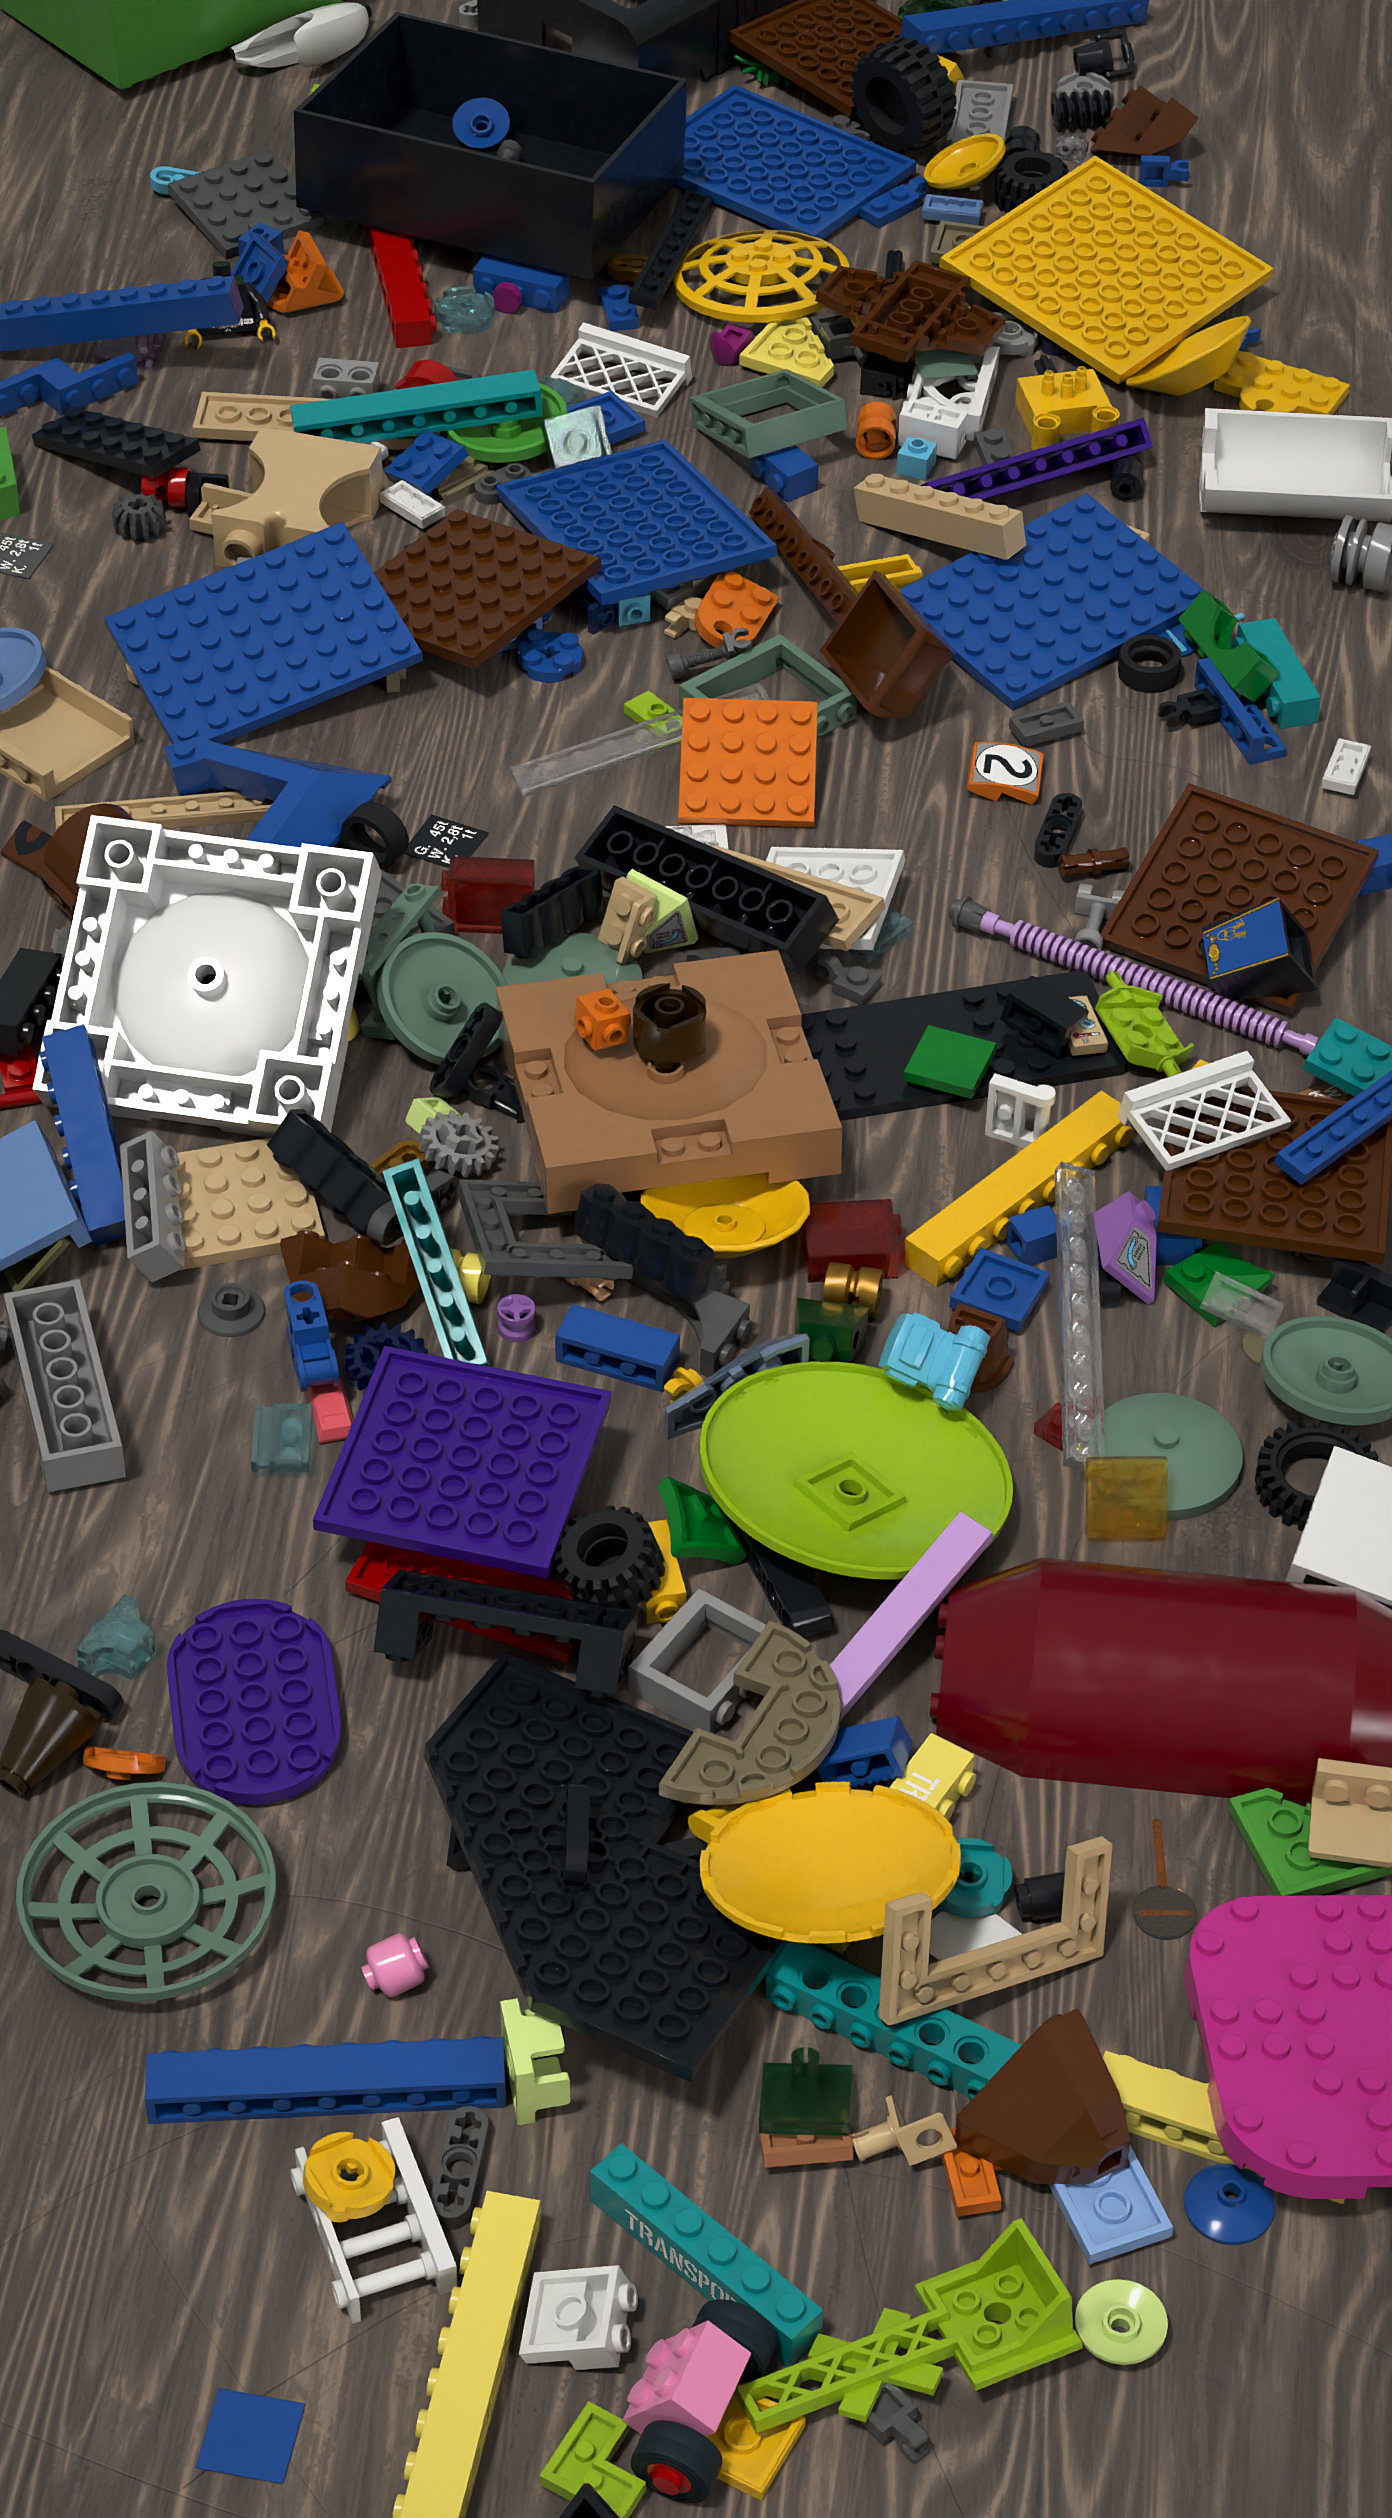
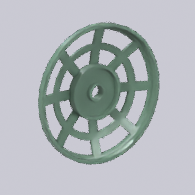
M168 1782L134 1783L110 1788L91 1795L67 1808L44 1828L32 1843L22 1862L17 1879L16 1906L21 1931L30 1950L40 1963L58 1979L82 1992L105 1999L129 2002L157 2001L181 1996L211 1984L228 1974L251 1953L262 1939L272 1918L276 1901V1869L271 1849L261 1830L247 1814L230 1801L212 1792L185 1784ZM148 1803L184 1805L204 1811L214 1817L200 1836L178 1828L150 1826ZM131 1806L133 1829L123 1830L107 1836L87 1850L68 1835L76 1827L95 1816L116 1808ZM228 1826L237 1831L251 1847L260 1864L262 1873L236 1880L229 1861L214 1846ZM151 1841L172 1842L190 1849L178 1861L169 1856L153 1854ZM134 1843L135 1856L121 1861L111 1869L98 1860L114 1849ZM56 1847L73 1862L62 1880L58 1893V1902H31L32 1889L37 1873L47 1855ZM206 1858L216 1868L224 1885L199 1890V1885L193 1871ZM84 1873H87L99 1882L96 1891V1903L71 1904L75 1887ZM264 1889V1902L259 1921L246 1941L241 1945L224 1938L235 1920L239 1897ZM155 1896L159 1898L156 1904L149 1907L141 1906L137 1903L142 1897ZM226 1901L223 1916L213 1933L195 1924L201 1906ZM32 1918L59 1920L60 1928L67 1942L80 1957L64 1968L60 1966L42 1947L34 1930ZM99 1919L100 1925L107 1935L90 1948L78 1935L72 1920ZM181 1937L199 1945L197 1949L185 1956L163 1963L162 1946L173 1943ZM123 1944L132 1948L144 1949L145 1965L123 1964L106 1957ZM211 1951L227 1957L225 1961L203 1974L179 1983L165 1985L164 1974L173 1973L191 1966L207 1956ZM97 1966L102 1970L118 1975L146 1977L147 1988L130 1989L106 1986L83 1979L80 1976Z

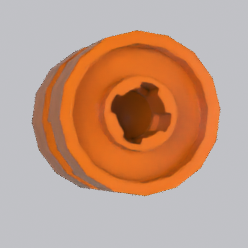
M873 401L865 404L858 412L856 447L858 452L866 458L876 460L886 458L895 448L897 415L889 404Z

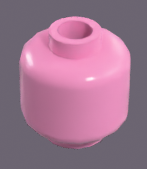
M397 1933L370 1946L366 1951L368 1964L361 1967L371 1990L373 1991L380 1987L383 1994L390 1998L423 1983L425 1979L424 1970L430 1968L417 1938L409 1939L403 1933Z

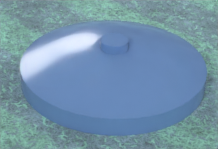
M15 627L0 628V712L10 708L31 692L40 681L46 668L47 657L39 639L25 629Z

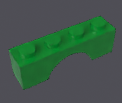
M1204 589L1178 618L1186 629L1184 635L1192 643L1200 646L1197 650L1203 658L1209 657L1239 699L1243 695L1255 702L1280 674L1267 655L1247 642L1231 649V636L1238 619L1224 602Z

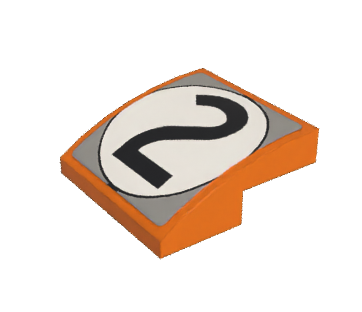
M975 742L971 750L966 790L995 802L1004 793L1033 805L1039 795L1044 754L1009 743Z

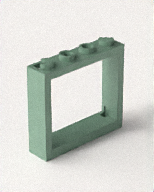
M788 369L689 397L693 427L747 458L847 429L846 418L848 417V411L845 409L844 399ZM783 403H788L799 409L798 411L754 424L740 417Z
M781 634L679 685V711L683 714V697L724 699L784 669L824 699L817 707V738L855 719L857 698L844 681Z

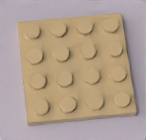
M271 1137L177 1153L179 1158L177 1176L181 1186L179 1202L184 1218L181 1228L182 1237L186 1245V1249L183 1251L184 1268L181 1270L282 1253L280 1248L281 1239L297 1235V1232L301 1230L316 1232L319 1234L320 1239L325 1240L313 1191L300 1183V1176L292 1167L286 1168L274 1160V1153L267 1146Z

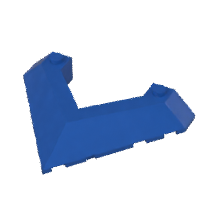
M199 737L179 741L162 749L164 759L179 796L190 795L209 788L224 791L228 787L239 790L242 796L262 802H266L267 799L274 800L246 841L299 848L302 847V843L334 847L342 838L341 828L344 820L362 803L373 802L372 797L380 788L385 789L392 781L389 775L246 750Z

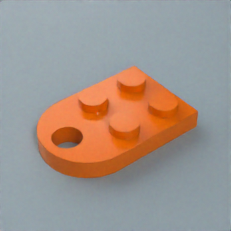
M722 571L716 577L695 613L694 624L696 630L706 642L718 648V646L721 647L723 645V635L715 629L729 632L730 635L737 628H746L749 631V635L739 636L735 641L752 640L753 644L780 597L746 579L737 572Z

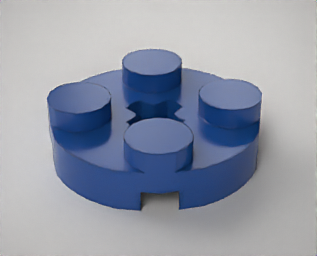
M534 629L528 632L527 639L522 641L518 647V667L520 670L523 668L527 671V677L538 682L556 683L564 681V675L573 672V676H575L583 665V650L579 644L578 636L574 633L563 634Z

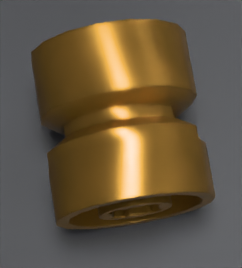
M830 1262L825 1279L823 1301L869 1307L868 1317L876 1318L881 1299L883 1270L861 1267L858 1271H854L852 1265Z

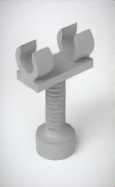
M1080 883L1076 895L1074 913L1087 915L1089 919L1086 928L1077 933L1075 942L1078 941L1083 943V945L1086 944L1091 946V949L1096 948L1100 952L1103 944V937L1099 933L1102 920L1110 918L1125 891L1114 889L1112 899L1091 895L1093 885Z

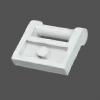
M995 1073L989 1082L985 1135L1023 1148L1027 1147L1048 1131L1050 1108L1055 1102V1089L1049 1085H1039L1036 1087ZM1027 1103L1036 1106L1034 1131L1025 1129Z

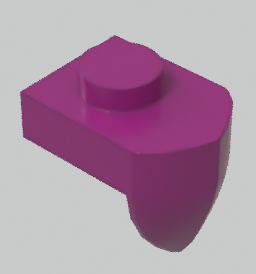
M727 324L721 333L714 331L709 340L714 360L719 365L736 363L742 351L754 340L752 331L731 324Z

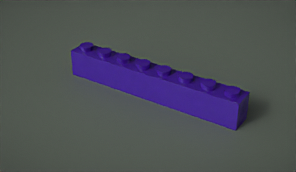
M1141 418L929 481L920 486H930L936 490L954 492L960 496L985 501L1118 461L1126 456H1134L1153 448L1145 419Z

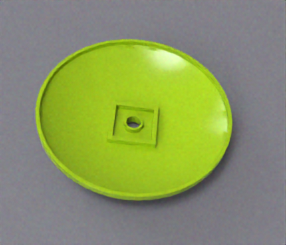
M814 1361L792 1363L782 1367L765 1369L742 1379L727 1389L713 1403L701 1428L698 1444V1461L701 1474L709 1492L724 1513L743 1531L771 1550L794 1561L830 1573L866 1579H903L960 1511L992 1531L994 1539L987 1546L988 1548L998 1537L1007 1521L1013 1496L1012 1474L1008 1461L995 1438L975 1416L964 1407H962L961 1411H948L935 1403L932 1399L934 1392L928 1388L917 1384L913 1387L902 1385V1383L886 1376L885 1370L881 1368L845 1362Z

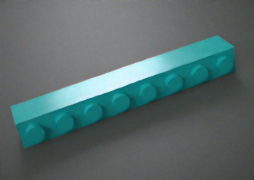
M535 369L290 405L293 432L356 443L420 435L426 430L433 433L543 416L541 390Z

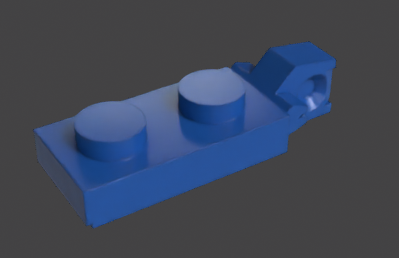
M921 176L911 179L908 185L901 184L860 207L858 216L881 228L917 209L919 202L928 194V183Z

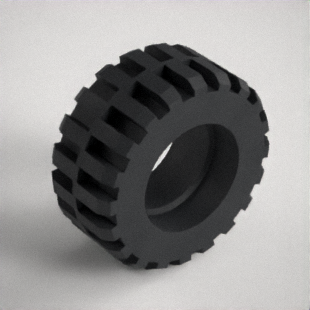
M905 37L892 39L862 56L858 60L852 74L851 90L854 93L852 95L853 104L857 107L856 114L863 121V127L866 132L872 134V139L877 144H883L884 148L901 155H911L941 139L950 131L956 116V109L954 107L957 104L956 95L953 94V82L949 80L947 75L949 72L945 66L941 65L937 54L931 53L929 51L930 48L923 43L919 44L918 40Z

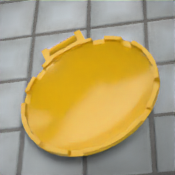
M850 1782L815 1783V1790L792 1794L790 1788L772 1796L755 1801L716 1805L707 1811L699 1810L688 1817V1825L692 1833L708 1843L706 1850L701 1851L700 1877L703 1889L712 1904L723 1915L738 1925L761 1935L786 1941L828 1944L858 1941L883 1935L885 1903L923 1891L933 1900V1910L951 1892L961 1867L960 1843H957L953 1835V1827L948 1820L923 1800L905 1792L876 1785L873 1791L851 1789Z

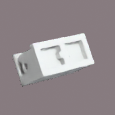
M910 398L899 414L898 445L902 446L908 436L922 438L926 441L937 443L936 455L943 458L956 459L966 444L965 435L968 412Z

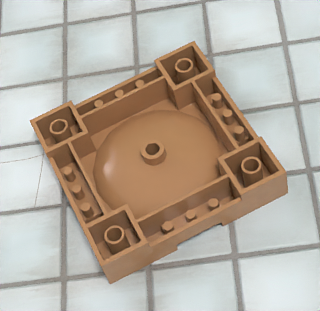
M779 950L674 963L673 975L654 976L640 980H623L606 984L603 973L496 987L497 1010L502 1013V1022L498 1029V1034L509 1074L513 1076L534 1152L535 1169L548 1214L577 1210L581 1192L597 1183L609 1184L622 1194V1192L759 1173L766 1174L769 1184L842 1174V1125L818 1059H813L801 1026L802 1014ZM662 983H670V989L682 990V985L692 987L700 992L706 1000L705 1052L689 1060L676 1062L671 1068L657 1067L653 1060L641 1055L633 1044V1005L636 1003V996L645 988ZM610 989L618 1000L629 1009L631 1014V1025L628 1027L627 1042L594 1051L588 1042L580 1037L577 1029L573 1026L577 996Z

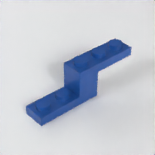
M128 352L81 373H76L61 359L56 357L0 381V417L40 399L63 416L71 408L84 407L138 383L136 357Z

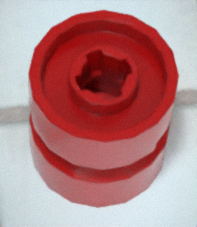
M175 466L156 478L142 475L141 493L144 492L145 496L155 495L157 500L162 501L163 504L167 502L173 508H187L186 489L192 470L190 467Z

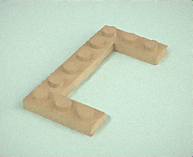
M1103 1836L1067 1847L1061 1922L929 1964L933 1900L922 1891L885 1903L879 2018L890 2026L1102 1957L1104 1953L1112 1843Z

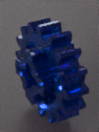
M381 1323L380 1330L374 1331L373 1328L368 1326L366 1327L365 1336L356 1333L353 1335L354 1344L349 1343L346 1345V1355H344L345 1371H348V1380L350 1382L357 1381L358 1390L362 1391L368 1387L384 1346L428 1354V1349H425L423 1338L415 1339V1330L411 1329L403 1333L401 1332L400 1324H397L393 1330H388L387 1325Z

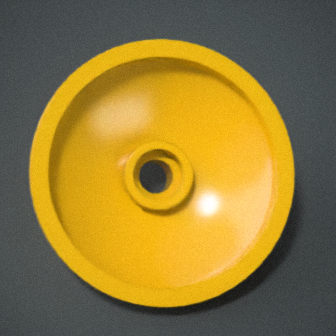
M992 133L978 134L962 139L946 147L930 160L925 167L924 178L929 186L940 190H960L975 187L987 178L1000 163L1006 150L1005 143L1001 136Z

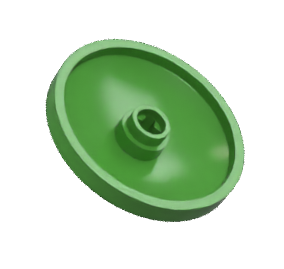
M539 383L543 416L447 430L445 433L447 439L463 445L469 456L476 460L495 463L526 460L548 451L563 438L568 427L567 406L563 398L555 390Z

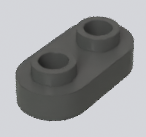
M511 463L479 478L474 485L476 500L486 505L502 502L498 498L496 485L531 476L530 470L519 463Z

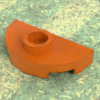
M87 1745L84 1749L83 1764L88 1767L106 1770V1777L129 1780L132 1774L165 1772L167 1757L159 1754Z

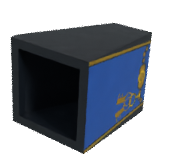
M1280 898L1202 927L1204 942L1200 943V948L1208 965V971H1205V979L1210 990H1216L1223 999L1227 998L1235 1001L1311 992L1318 989L1308 931Z

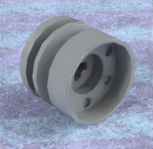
M1346 515L1335 535L1332 545L1331 582L1339 583L1345 570H1347L1346 585L1351 586L1359 572L1363 573L1362 582L1364 589L1384 593L1392 575V525L1379 522L1373 534L1367 535V519H1361L1356 532H1354L1355 518Z

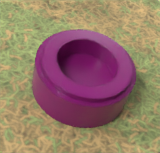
M502 282L493 290L491 301L497 310L510 314L515 312L522 303V294L514 284Z

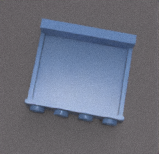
M36 1120L0 1138V1271L68 1235L72 1237L78 1248L92 1242L51 1142Z

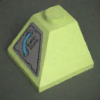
M631 869L627 879L657 895L653 908L656 910V914L652 923L647 928L644 937L647 942L643 952L647 954L695 944L699 938L688 899Z

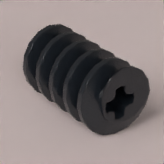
M1094 90L1092 96H1090L1088 91H1083L1080 97L1076 91H1072L1069 97L1066 92H1061L1058 98L1054 92L1051 94V115L1057 129H1060L1062 120L1066 121L1068 128L1072 127L1073 120H1077L1079 128H1082L1085 119L1088 120L1090 127L1094 126L1096 119H1099L1101 127H1104L1106 119L1111 114L1112 100L1109 90H1105L1103 95H1101L1100 91Z

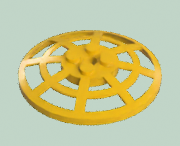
M751 230L722 235L693 247L687 252L674 276L673 286L679 299L688 307L701 314L732 322H777L803 317L826 307L815 301L816 295L805 286L814 280L821 270L832 274L837 269V266L823 262L822 255L818 249L836 258L841 266H850L846 256L838 248L820 238L793 231ZM756 240L755 242H750V243H746V244L740 243V242H743V241ZM773 240H783V241H790V242H793V243H792V244H788V245H783V244L776 243V242H772V241H773ZM723 247L732 249L727 255L712 256ZM807 249L812 254L813 259L796 257L794 251ZM703 254L701 259L693 260L697 256ZM725 263L726 270L716 276L709 270L708 265ZM797 265L810 267L809 271L801 277L797 278L794 275ZM699 267L700 274L706 283L696 291H693L684 282L682 272ZM732 279L733 281H735V282H737V283L744 284V285H748V286H742V285L732 284V283L726 282V280ZM714 288L729 293L746 295L745 307L718 303L704 298V296ZM795 290L803 299L784 305L757 307L758 297L763 295L780 294Z

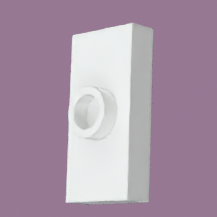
M403 480L379 493L380 503L422 529L446 516L445 506Z
M1338 739L1324 774L1321 788L1354 795L1368 761L1371 746Z

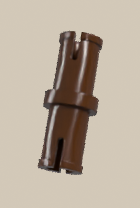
M1126 847L1105 851H1098L1094 848L1088 849L1086 853L1060 855L1058 863H1063L1064 866H1058V871L1061 877L1086 873H1089L1090 876H1097L1102 871L1128 869L1130 862L1123 859H1129V853Z

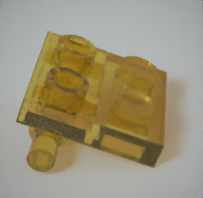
M1166 1456L1086 1457V1464H1083V1479L1086 1480L1085 1534L1087 1538L1167 1537L1168 1459Z

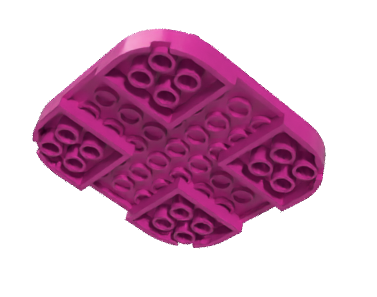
M1392 1895L1238 1897L1214 1908L1203 1917L1194 1930L1184 1967V1982L1192 2020H1198L1210 2077L1207 2092L1214 2126L1227 2155L1241 2170L1247 2165L1257 2174L1265 2178L1264 2186L1295 2197L1308 2199H1364L1368 2187H1392Z

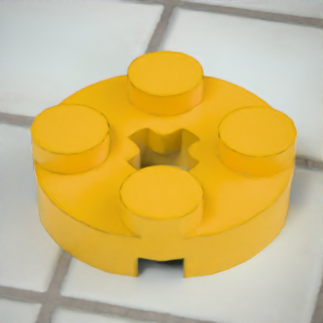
M338 2132L323 2137L310 2150L303 2169V2186L309 2199L319 2209L325 2211L326 2217L331 2221L342 2223L349 2219L370 2216L379 2211L390 2200L395 2177V2164L390 2153L378 2141L368 2138V2142H365L361 2139H354V2133ZM346 2169L349 2174L357 2172L359 2176L356 2181H347L340 2177L341 2170Z

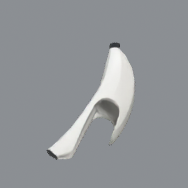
M344 2L309 10L276 23L231 47L229 55L235 62L256 67L272 68L296 63L304 67L323 65L343 55L364 38L369 25V18L372 16L371 7L369 4L361 5L359 3Z

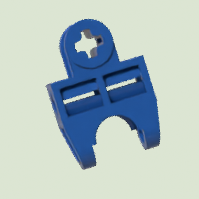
M310 1281L290 1283L284 1289V1301L288 1318L287 1339L300 1392H306L307 1387L332 1383L333 1387L340 1386L337 1359L334 1348L331 1347L329 1326L319 1288ZM298 1292H307L312 1295L309 1300L303 1302L295 1301L291 1298Z

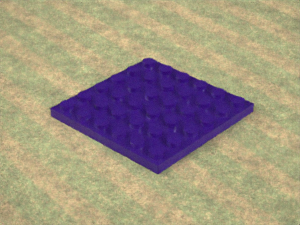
M384 1346L314 1515L313 1528L317 1531L548 1578L555 1561L554 1555L558 1552L557 1545L559 1539L563 1538L562 1531L569 1522L611 1404L612 1391Z

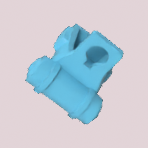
M916 1312L902 1314L897 1318L886 1340L878 1366L885 1370L886 1376L902 1383V1385L913 1387L917 1384L928 1388L934 1392L932 1399L935 1403L948 1411H961L965 1400L968 1399L971 1393V1386L982 1359L988 1351L987 1345L991 1337L976 1326H961L956 1335L940 1329L938 1322Z

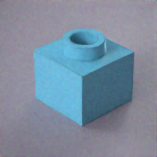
M908 436L897 454L896 474L926 481L936 464L937 443Z
M650 593L645 596L626 598L616 603V621L619 626L650 621Z

